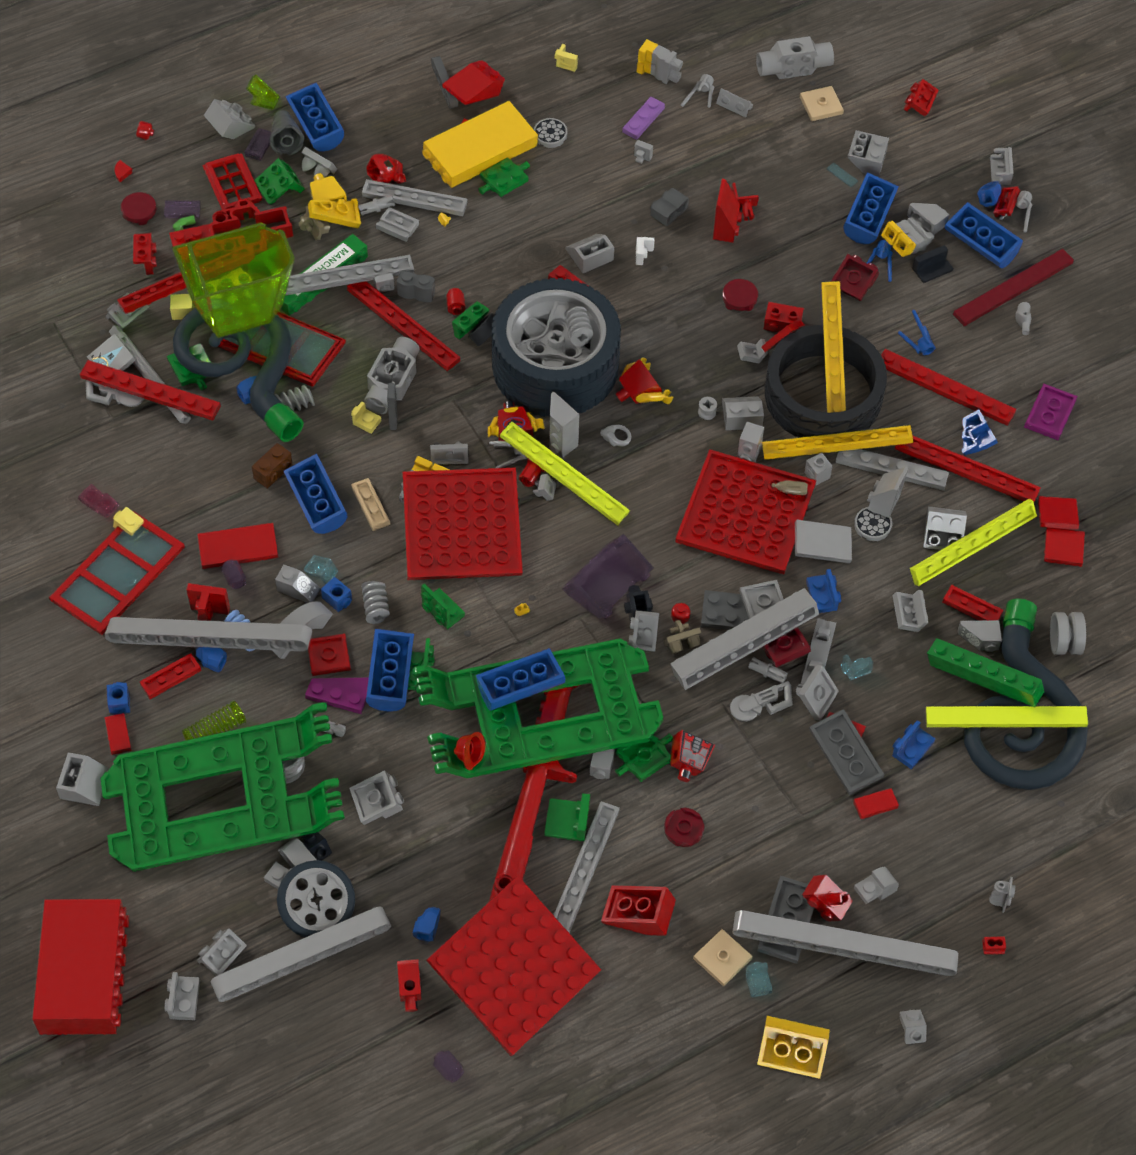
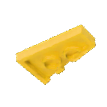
M329 199L310 200L308 204L310 218L357 229L361 225L357 199H351V201L338 199L335 202H331Z

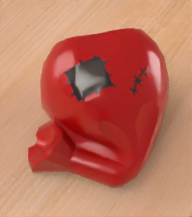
M374 154L371 156L366 170L368 176L373 181L390 183L393 180L398 184L406 182L401 162L385 154Z

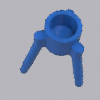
M880 240L877 248L873 249L867 264L871 263L876 255L882 259L888 257V282H891L893 252L890 251L891 245L886 240Z
M912 310L923 335L918 340V346L901 331L898 334L916 350L917 354L921 352L923 355L931 354L936 347L931 340L926 326L922 325L916 311Z

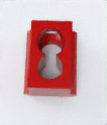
M1005 936L984 937L982 939L984 955L1005 954Z

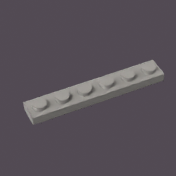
M366 179L362 190V197L381 199L392 195L393 200L397 204L458 216L464 215L467 206L466 198Z
M862 449L838 451L836 463L881 475L907 467L909 469L905 481L942 491L945 489L949 475L947 471Z

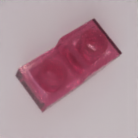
M92 484L78 496V500L106 518L120 506L107 493L103 494Z

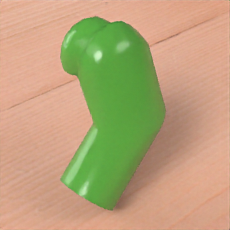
M194 215L180 218L173 224V229L175 231L184 230V226L196 224Z

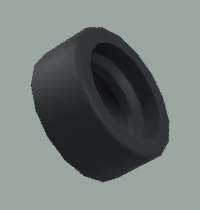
M492 312L482 319L468 335L477 346L482 345L492 335V323L495 316Z

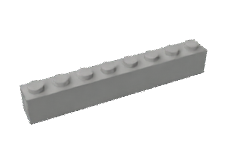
M805 588L793 593L786 599L777 602L770 608L761 611L754 617L745 620L738 626L727 630L722 635L711 639L708 643L670 663L674 676L682 687L687 690L819 615L817 603Z

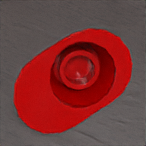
M474 732L470 735L461 736L458 739L454 753L459 760L464 762L467 770H471L482 760L485 752L484 736L480 732Z

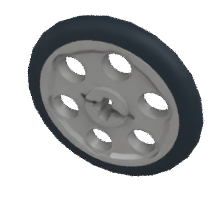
M319 860L306 861L296 865L282 879L277 894L278 911L281 919L289 929L306 938L351 918L355 907L354 888L345 872L336 865ZM318 874L327 876L328 880L325 885H319L316 882ZM299 879H304L307 882L308 886L303 891L296 887V882ZM339 889L342 892L341 899H332L331 891ZM314 892L317 897L322 898L318 906L315 902H311ZM293 899L301 901L302 907L300 910L295 911L291 908L290 903ZM327 909H334L337 915L334 920H328L325 917ZM307 914L315 915L316 923L314 925L306 924L305 917Z

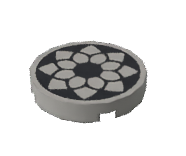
M546 118L540 120L534 127V131L538 134L537 143L544 145V147L555 148L561 146L563 141L567 139V127L558 119Z
M869 507L861 509L854 521L857 534L861 537L863 536L868 541L885 539L892 529V518L868 510Z

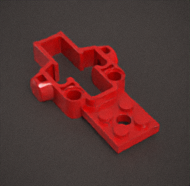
M247 198L238 200L234 208L215 212L212 216L213 222L210 224L169 233L177 264L224 254L244 244H248L256 256L268 249V242L293 237L292 224L289 221L286 206L260 212L254 203ZM247 212L249 218L255 219L256 226L280 221L285 222L284 225L259 230L261 240L246 243L243 234L216 239L214 235L215 233L226 234L239 231L241 228L240 220H244L243 213ZM188 243H195L193 246H187Z

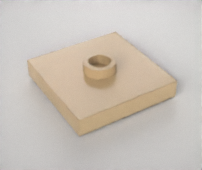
M832 86L800 93V99L811 121L842 115L844 112Z
M721 929L694 955L693 959L724 987L752 960L753 956Z

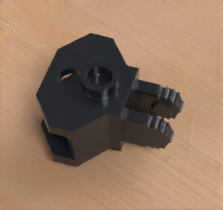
M637 585L629 586L624 609L625 613L629 614L631 623V617L635 618L636 611L651 612L653 604L648 590L641 591Z

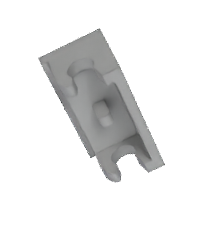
M1012 147L995 148L994 153L1001 154L990 155L991 182L999 181L1000 185H1011L1013 177Z

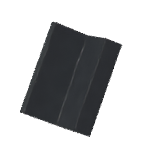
M945 245L915 257L912 267L923 283L954 270L946 259L948 249Z

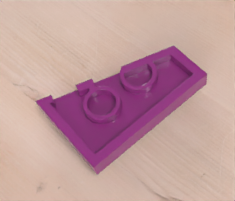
M369 677L312 678L306 691L305 699L319 703L324 702L330 706L362 714L366 704Z

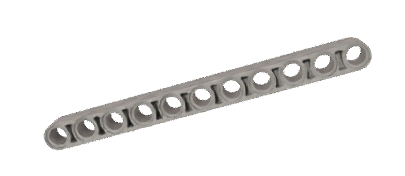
M113 617L109 621L104 636L109 642L121 644L306 651L309 646L312 630L306 625Z
M749 911L735 912L733 934L738 937L945 976L957 974L959 953L952 949Z

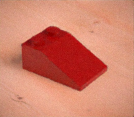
M481 60L467 65L445 81L442 87L464 105L499 96L505 78L498 71L492 69L485 61Z
M726 179L721 181L716 205L713 239L734 243V238L739 235L740 229L737 223H741L743 212H739L740 203Z
M612 885L601 922L645 935L666 936L676 899L667 887Z

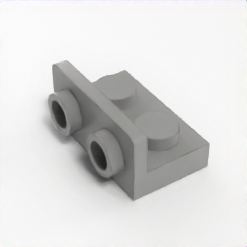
M114 303L107 309L106 318H111L123 330L144 313L149 306L145 305L125 314L119 304L116 305Z
M229 928L224 931L220 929L212 938L214 942L210 946L206 945L198 953L200 957L197 959V962L199 964L203 963L215 976L222 974L247 946Z
M177 972L172 973V979H168L167 991L170 992L169 999L165 1000V1011L168 1012L170 1019L195 1020L200 987L199 977L178 976Z

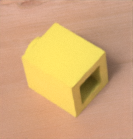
M172 294L170 296L172 320H182L190 311L197 307V301H193L192 294Z

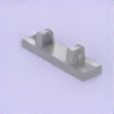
M817 619L810 646L811 652L808 653L801 684H805L816 664L823 665L825 668L836 628L835 622Z

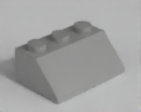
M552 392L549 447L553 453L563 458L578 447L579 413L555 392Z

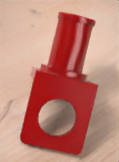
M732 183L731 190L740 203L744 220L748 221V217L749 221L753 220L755 216L752 206H757L759 196L738 197L736 184Z

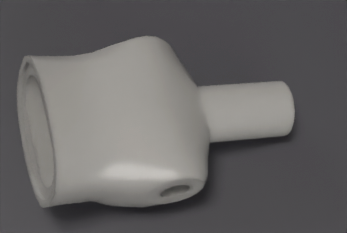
M1022 302L1018 305L1015 315L1017 323L1022 328L1023 335H1029L1031 324V307L1027 302Z

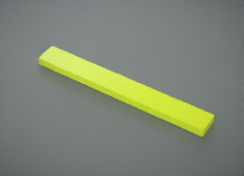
M511 422L500 434L503 440L617 526L628 515L630 511L628 508L515 423Z
M1028 499L911 567L910 571L914 584L917 586L922 585L1036 518L1037 513L1033 500Z
M1087 706L926 707L927 727L1088 726Z

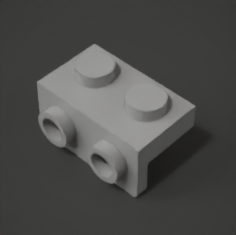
M917 590L913 595L896 592L892 595L898 629L919 632L928 624L922 590Z
M636 611L635 618L631 617L630 629H634L633 635H629L628 645L646 651L656 650L659 613Z

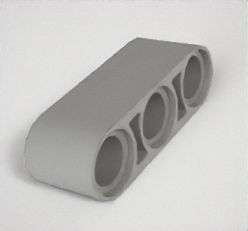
M294 837L279 848L280 854L291 868L306 861L316 860L297 837ZM317 875L316 882L319 885L327 883L326 875Z

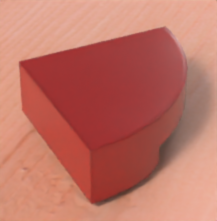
M121 160L116 163L114 171L119 182L133 173L132 168Z

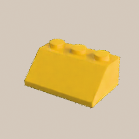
M767 1016L757 1065L820 1079L830 1030Z

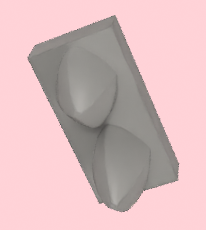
M307 147L303 149V171L310 170L317 164L314 176L321 173L325 178L329 173L335 174L337 168L332 162Z
M458 441L455 444L430 445L431 462H433V465L434 463H468V444H462Z

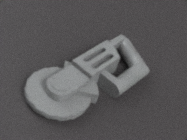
M86 380L87 400L109 405L111 400L115 399L118 405L123 404L128 407L137 406L145 400L144 398ZM93 385L99 387L100 395L93 394Z
M786 681L759 693H752L751 696H737L730 703L731 714L735 719L747 722L753 720L757 715L760 716L762 707H766L770 715L793 705L791 684L789 681ZM784 690L785 700L772 706L771 703L778 700V692Z

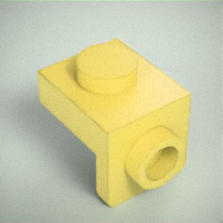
M125 507L122 511L119 510L113 517V527L116 529L119 526L130 536L144 524V520L128 507Z

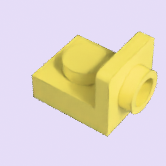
M562 44L560 49H557L555 52L556 67L575 72L578 65V55L565 52L566 45Z
M361 402L352 410L353 425L371 434L381 422V416L367 410L364 402Z

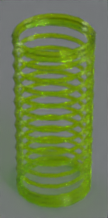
M231 701L230 705L227 704L226 707L219 708L218 711L211 713L210 716L207 715V718L203 717V720L195 722V725L191 724V727L184 728L182 733L185 740L208 736V734L213 735L217 734V732L222 733L221 730L226 732L225 728L227 731H230L229 726L234 730L233 724L235 727H238L237 722L240 725L246 723V718L237 702ZM224 708L227 710L229 717L225 713ZM220 710L223 712L225 719L221 715ZM201 722L204 724L206 731L202 727ZM197 724L200 726L202 733L198 729ZM193 726L196 728L198 735L194 731ZM189 728H190L191 731L193 732L194 737L191 735V733H190V731H189Z

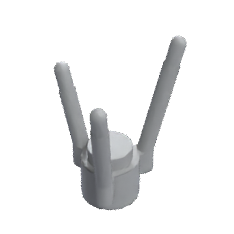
M708 74L702 75L699 82L696 83L695 87L681 103V106L683 107L697 90L698 92L709 91L707 107L710 108L715 88L712 85L714 82L713 77Z
M1021 191L1015 204L1020 209L1027 208L1024 232H1027L1030 210L1033 206L1031 203L1032 194L1028 191Z
M506 441L489 442L495 448L513 447ZM514 448L515 455L518 454L519 456L496 468H504L519 460L527 459V457Z

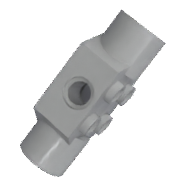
M810 36L777 41L770 51L757 53V70L760 76L776 74L779 79L811 75L819 67L832 66L834 64L833 47L830 42L815 44Z
M399 337L392 348L381 349L367 375L369 392L364 399V403L372 412L385 414L388 411V383L396 384L397 400L403 399L416 374L415 359L420 351L419 345L412 339Z

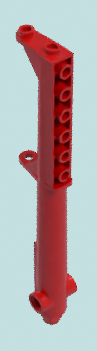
M580 685L544 692L546 700L541 701L539 709L542 715L537 717L535 725L565 719L571 691ZM558 760L523 767V772L526 773L489 901L516 876H519L522 880L524 879L533 845L532 834L546 779L574 783L577 780V775L564 770Z

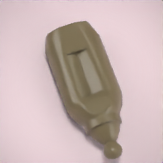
M785 480L777 484L772 483L773 488L776 487L779 491L786 494H807L808 485L805 482Z

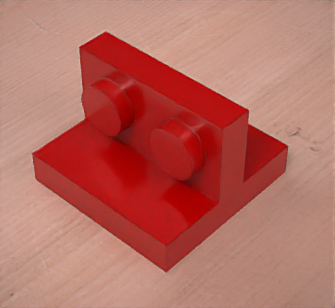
M188 583L186 590L191 610L198 611V620L211 621L213 613L229 615L230 604L226 588Z

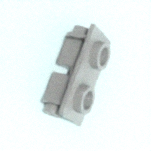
M720 89L716 104L746 117L748 110H751L753 107L751 101L732 94L728 90Z
M1010 877L1009 882L997 881L989 898L992 905L1002 907L1003 913L1006 906H1010L1011 899L1015 894V885H1012L1013 877Z

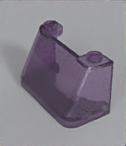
M623 533L601 549L562 589L568 596L598 619H606L613 613L611 610L614 607L613 605L628 591L629 586L634 585L640 580L641 582L647 580L651 576L649 572L654 567Z

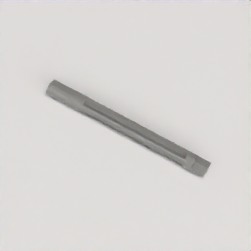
M114 325L109 330V333L111 335L115 333L136 360L133 364L146 379L165 384L120 327ZM167 406L180 423L186 424L191 420L187 412Z

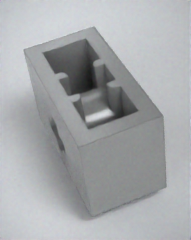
M746 422L739 439L738 458L756 462L762 447L763 426Z

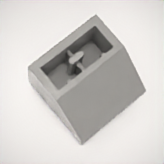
M214 99L204 114L205 118L222 137L235 139L255 128V124L251 121L252 118L242 111V107L237 103L232 104L225 100Z
M856 130L848 159L862 173L866 174L868 172L879 177L886 156L889 138Z
M595 234L566 246L567 252L582 273L614 260V246L607 236L603 234Z
M928 506L923 548L942 550L963 538L967 519L966 511Z
M68 753L56 787L59 798L99 806L102 799L101 777L110 768L88 756Z

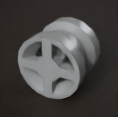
M704 397L699 401L698 414L704 420L713 419L716 416L717 402L712 397Z

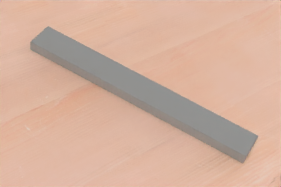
M405 255L270 279L274 297L375 280L374 277L382 273H392L393 276H399L401 271L414 273L411 256Z
M602 801L599 804L554 913V917L569 933L620 811L619 807Z

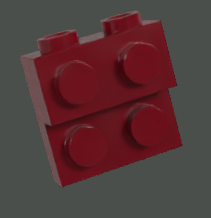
M847 254L831 282L840 281L841 292L861 301L879 276V270L876 265L863 262L859 256Z
M798 627L762 647L776 668L811 652L810 645Z

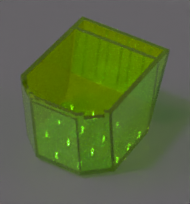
M257 223L172 247L192 304L218 338L269 324L282 307L295 261L283 230L278 229L276 231L266 227L264 223Z

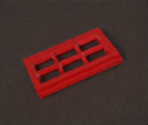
M242 153L202 165L221 210L234 208L237 202L229 203L226 194L235 192L238 200H240L241 197L238 191L245 188L248 189L251 196L247 199H250L254 204L262 201V196ZM236 163L239 171L230 173L226 165ZM223 166L227 175L217 177L214 169ZM241 175L245 184L236 187L232 178ZM229 179L233 188L223 190L220 181Z

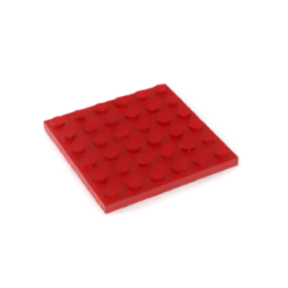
M709 449L675 542L784 575L795 545L796 520H804L817 480ZM785 480L805 482L808 485L807 494H786L779 491L776 487L773 488L772 483L777 484Z
M516 467L403 472L407 580L522 576Z
M516 876L426 960L510 1056H513L601 971L600 967L519 876Z

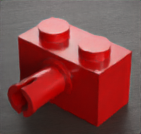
M827 875L813 876L802 894L811 907L816 908L821 913V917L829 922L841 921L853 902L850 899V895L847 892H843Z

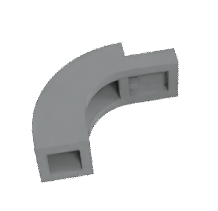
M309 602L290 613L280 624L306 625L311 630L323 629L333 613L321 602ZM272 650L280 659H285L290 652Z

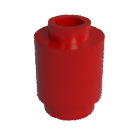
M459 288L450 289L446 295L448 312L453 315H459L465 311L464 293Z

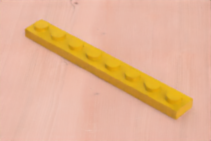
M840 281L821 282L827 413L846 411Z
M908 425L762 442L765 460L913 443L911 426Z

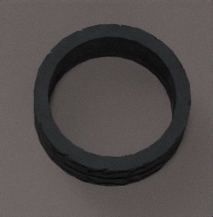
M814 325L798 329L795 333L792 332L784 337L776 345L768 361L765 401L773 419L785 431L795 437L802 438L864 431L872 426L882 407L887 385V370L881 354L865 337L855 331L852 332L850 329L842 327L843 359L864 376L869 384L871 393L860 405L850 410L831 413L814 411L794 401L786 393L780 381L781 374L791 364L808 357L825 356L823 326Z

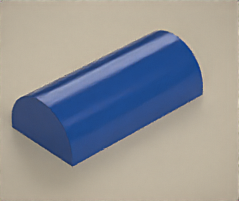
M317 83L285 96L314 149L317 151H328L341 143L344 138V130Z
M867 172L843 227L845 234L857 243L870 244L874 242L878 237L899 186Z
M968 202L945 224V230L1001 269L1011 263L1022 246V239Z
M317 454L284 470L291 488L315 533H329L344 524L347 519V512Z
M375 629L366 702L372 708L381 711H397L405 707L414 634Z
M550 648L476 675L481 696L490 711L565 683V675Z

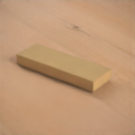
M369 478L351 484L352 490L372 531L390 525V520Z

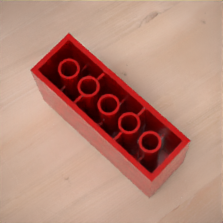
M57 899L44 901L33 1009V1022L39 1035L117 1034V1027L121 1026V1014H118V1010L123 1004V995L120 994V987L124 986L122 967L126 966V954H123V950L128 944L125 928L129 927V915H126V907H123L121 899Z

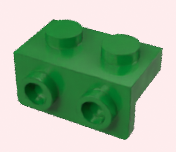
M476 301L452 321L454 336L460 340L490 312L489 308Z

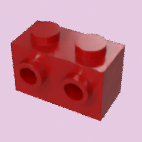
M768 302L763 329L771 332H780L787 325L798 320L802 321L804 308Z

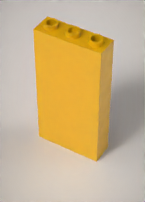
M507 101L424 141L422 154L425 159L431 162L433 169L439 172L442 180L453 188L479 175L484 170L507 157L512 159L536 147L538 134L513 104Z

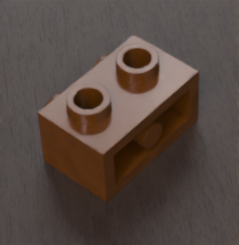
M276 443L252 466L254 480L268 489L284 474V470L293 465L291 452Z

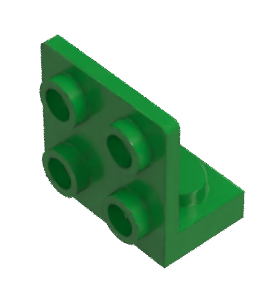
M280 158L254 180L270 205L288 189L296 190L299 193L305 190L291 166Z
M426 584L421 585V605L427 613L430 612L439 625H443L448 630L465 617V612L440 588L433 592Z
M426 638L425 653L412 652L407 690H416L415 680L426 677H414L412 672L414 667L423 665L431 668L434 667V645H431L430 638Z
M582 793L581 801L577 800V802L551 798L549 800L544 835L546 837L585 841L590 794Z

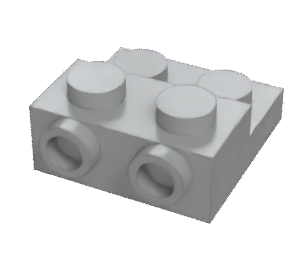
M385 770L350 787L360 821L364 825L382 816L386 819L403 810L401 804L404 803V799L399 792L397 793L395 788L398 786V782L394 775H390Z

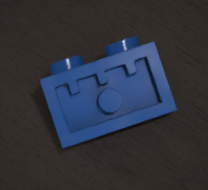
M826 569L825 575L807 577L808 591L817 603L819 613L837 611L838 604L841 603V595L839 591H836V576L832 575L831 569Z
M918 720L914 725L910 724L906 728L903 738L899 737L892 746L894 748L892 756L911 770L935 743V738L920 728L921 722Z

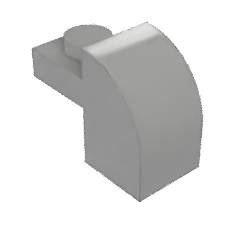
M880 867L872 871L869 877L855 884L854 889L864 903L868 904L877 897L881 901L896 892L899 883L886 867Z

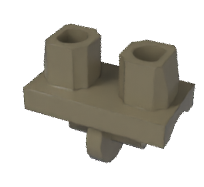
M306 206V213L300 217L299 227L301 230L311 232L315 240H320L322 234L329 233L330 224L327 221L321 222L322 220L310 218L309 209Z
M680 620L675 621V627L670 628V633L677 634L667 637L664 640L665 646H669L672 654L683 651L681 641L687 640L689 649L699 647L701 645L699 638L701 634L700 627L684 632V630L690 628L689 624L682 625Z

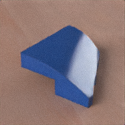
M979 409L963 418V448L961 451L964 455L982 451L998 443Z

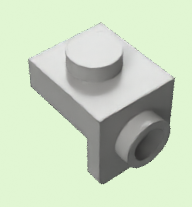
M760 339L757 344L740 342L737 345L740 359L760 363L768 354V351L764 352L761 348L766 343L765 339Z
M921 1010L900 1012V1021L905 1031V1043L926 1042L927 1025Z

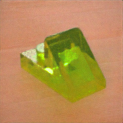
M257 75L251 77L246 87L254 96L250 104L273 110L280 96Z

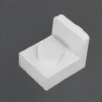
M637 237L636 265H643L644 258H647V251L654 250V238Z

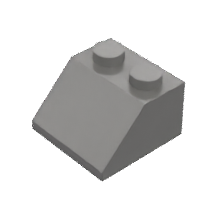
M758 396L722 398L725 430H743L746 422L763 426L762 400Z
M903 467L885 473L880 481L876 480L873 491L870 492L867 502H870L868 510L888 518L890 517L901 495L909 468Z

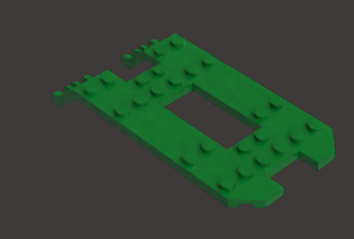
M620 638L552 652L565 675V683L543 692L591 683L599 712L527 727L521 726L516 702L490 711L484 703L476 679L478 674L519 659L453 672H444L425 665L414 667L412 669L414 677L426 676L415 680L417 693H431L421 695L418 698L420 705L432 704L451 711L475 706L481 733L485 740V752L482 760L471 770H467L464 762L459 760L454 753L459 738L443 733L429 735L427 737L429 744H444L430 748L432 760L434 762L448 761L435 764V773L447 772L464 778H472L649 742L663 722V714L659 700L642 704L638 702L631 675L649 671L644 650L638 647L634 648Z
M324 702L312 704L296 717L118 755L108 772H105L101 777V787L104 799L123 796L127 831L107 835L109 854L135 872L321 831L335 821L343 820L345 818L344 811L329 812L330 809L343 805L342 800L339 799L341 798V792L326 793L328 789L339 787L338 778L324 780L308 792L288 796L283 761L307 756L320 746L333 742L332 735L330 734L317 736L319 732L330 729V724L327 723L329 722V716L314 717L317 713L326 712L327 704ZM242 770L247 805L169 822L165 786Z

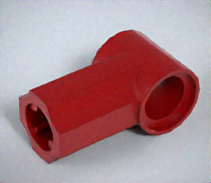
M528 458L527 465L519 476V481L527 487H533L541 473L546 471Z

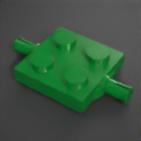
M507 157L480 173V178L486 185L478 188L480 194L483 195L491 190L502 197L525 184L529 180L523 171L530 168L529 163L525 161L521 165H516Z
M201 343L189 347L191 354L198 360L211 363ZM174 353L167 356V360L182 387L190 383H197L200 390L207 388L204 382L205 376L190 372L180 364Z
M668 733L661 739L653 735L649 742L618 748L616 754L623 761V765L615 769L616 774L620 777L627 771H630L642 782L670 763L671 755L666 750L665 745L673 741L672 735Z

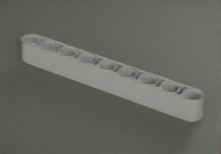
M383 907L373 908L214 977L211 980V985L219 1002L230 1000L389 930L391 924Z

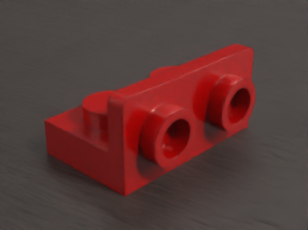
M922 79L918 83L915 82L910 88L911 94L905 100L904 110L908 111L912 107L925 117L929 113L939 90Z

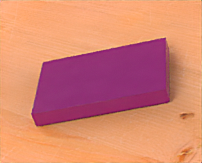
M1043 383L1024 428L1059 440L1078 396Z

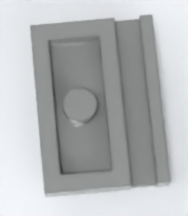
M390 207L382 215L380 221L376 223V229L405 242L408 241L409 236L411 237L419 226V220Z

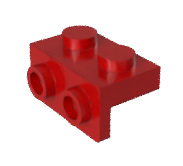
M151 233L134 234L133 263L144 264L146 275H154V267H157L156 256H154V253H157L156 242L153 243Z

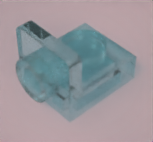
M313 555L304 567L306 574L321 577L325 584L338 573V569L331 559Z
M846 654L843 656L841 668L843 673L847 674L849 679L852 680L871 673L873 661L871 657L857 659L852 663L850 657Z
M754 962L746 968L745 975L751 997L772 993L767 963Z

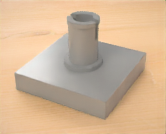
M816 664L805 684L798 685L796 694L801 698L814 720L821 721L839 690L824 666Z

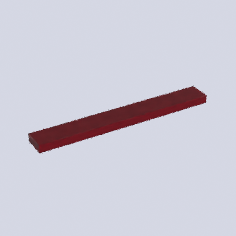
M1062 248L956 309L953 315L963 326H966L1073 264L1074 259Z

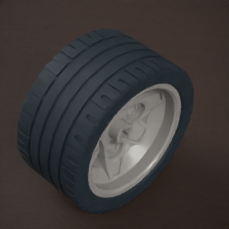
M550 278L548 280H536L512 291V294L510 293L502 301V304L498 306L492 323V370L494 380L501 393L509 401H513L515 406H522L526 412H532L535 415L539 414L543 417H550L552 392L561 397L577 413L586 412V410L592 409L593 406H597L612 391L619 372L621 325L614 306L598 290H594L591 286L588 287L587 284L579 283V281H571V279ZM577 306L586 308L593 331L592 338L586 343L590 344V350L584 345L576 346L572 344L564 312L567 309Z

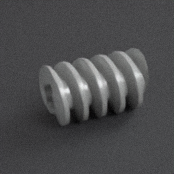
M580 306L567 309L564 312L571 342L576 346H583L593 336L587 310Z
M305 385L301 386V390L295 387L294 393L289 389L287 395L285 392H281L280 397L274 394L284 405L289 406L293 411L294 407L300 411L302 404L305 408H308V402L315 406L312 393Z
M376 581L364 582L361 587L366 621L370 624L381 623L384 621V618L390 615L389 610H387L389 605L387 604L386 585Z

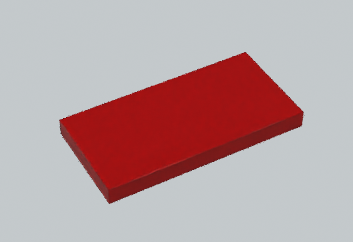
M273 523L197 534L202 569L278 558Z

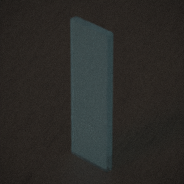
M835 163L827 167L828 171L850 187L858 182L857 179Z

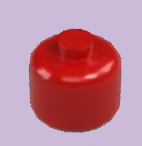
M140 121L136 136L148 140L154 133L152 124Z
M685 603L675 604L671 611L672 620L674 622L680 620L682 624L688 622L691 613L690 607Z

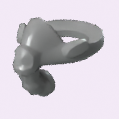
M611 425L600 432L604 440L608 441L613 447L616 445L626 446L631 441L630 431L622 425ZM621 429L625 431L627 439L624 441L617 439L614 434L615 430Z

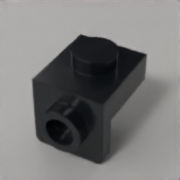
M318 832L304 835L299 839L316 860L322 861L332 854L326 839Z

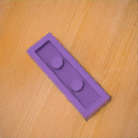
M650 97L623 127L622 133L637 140L665 109V104Z

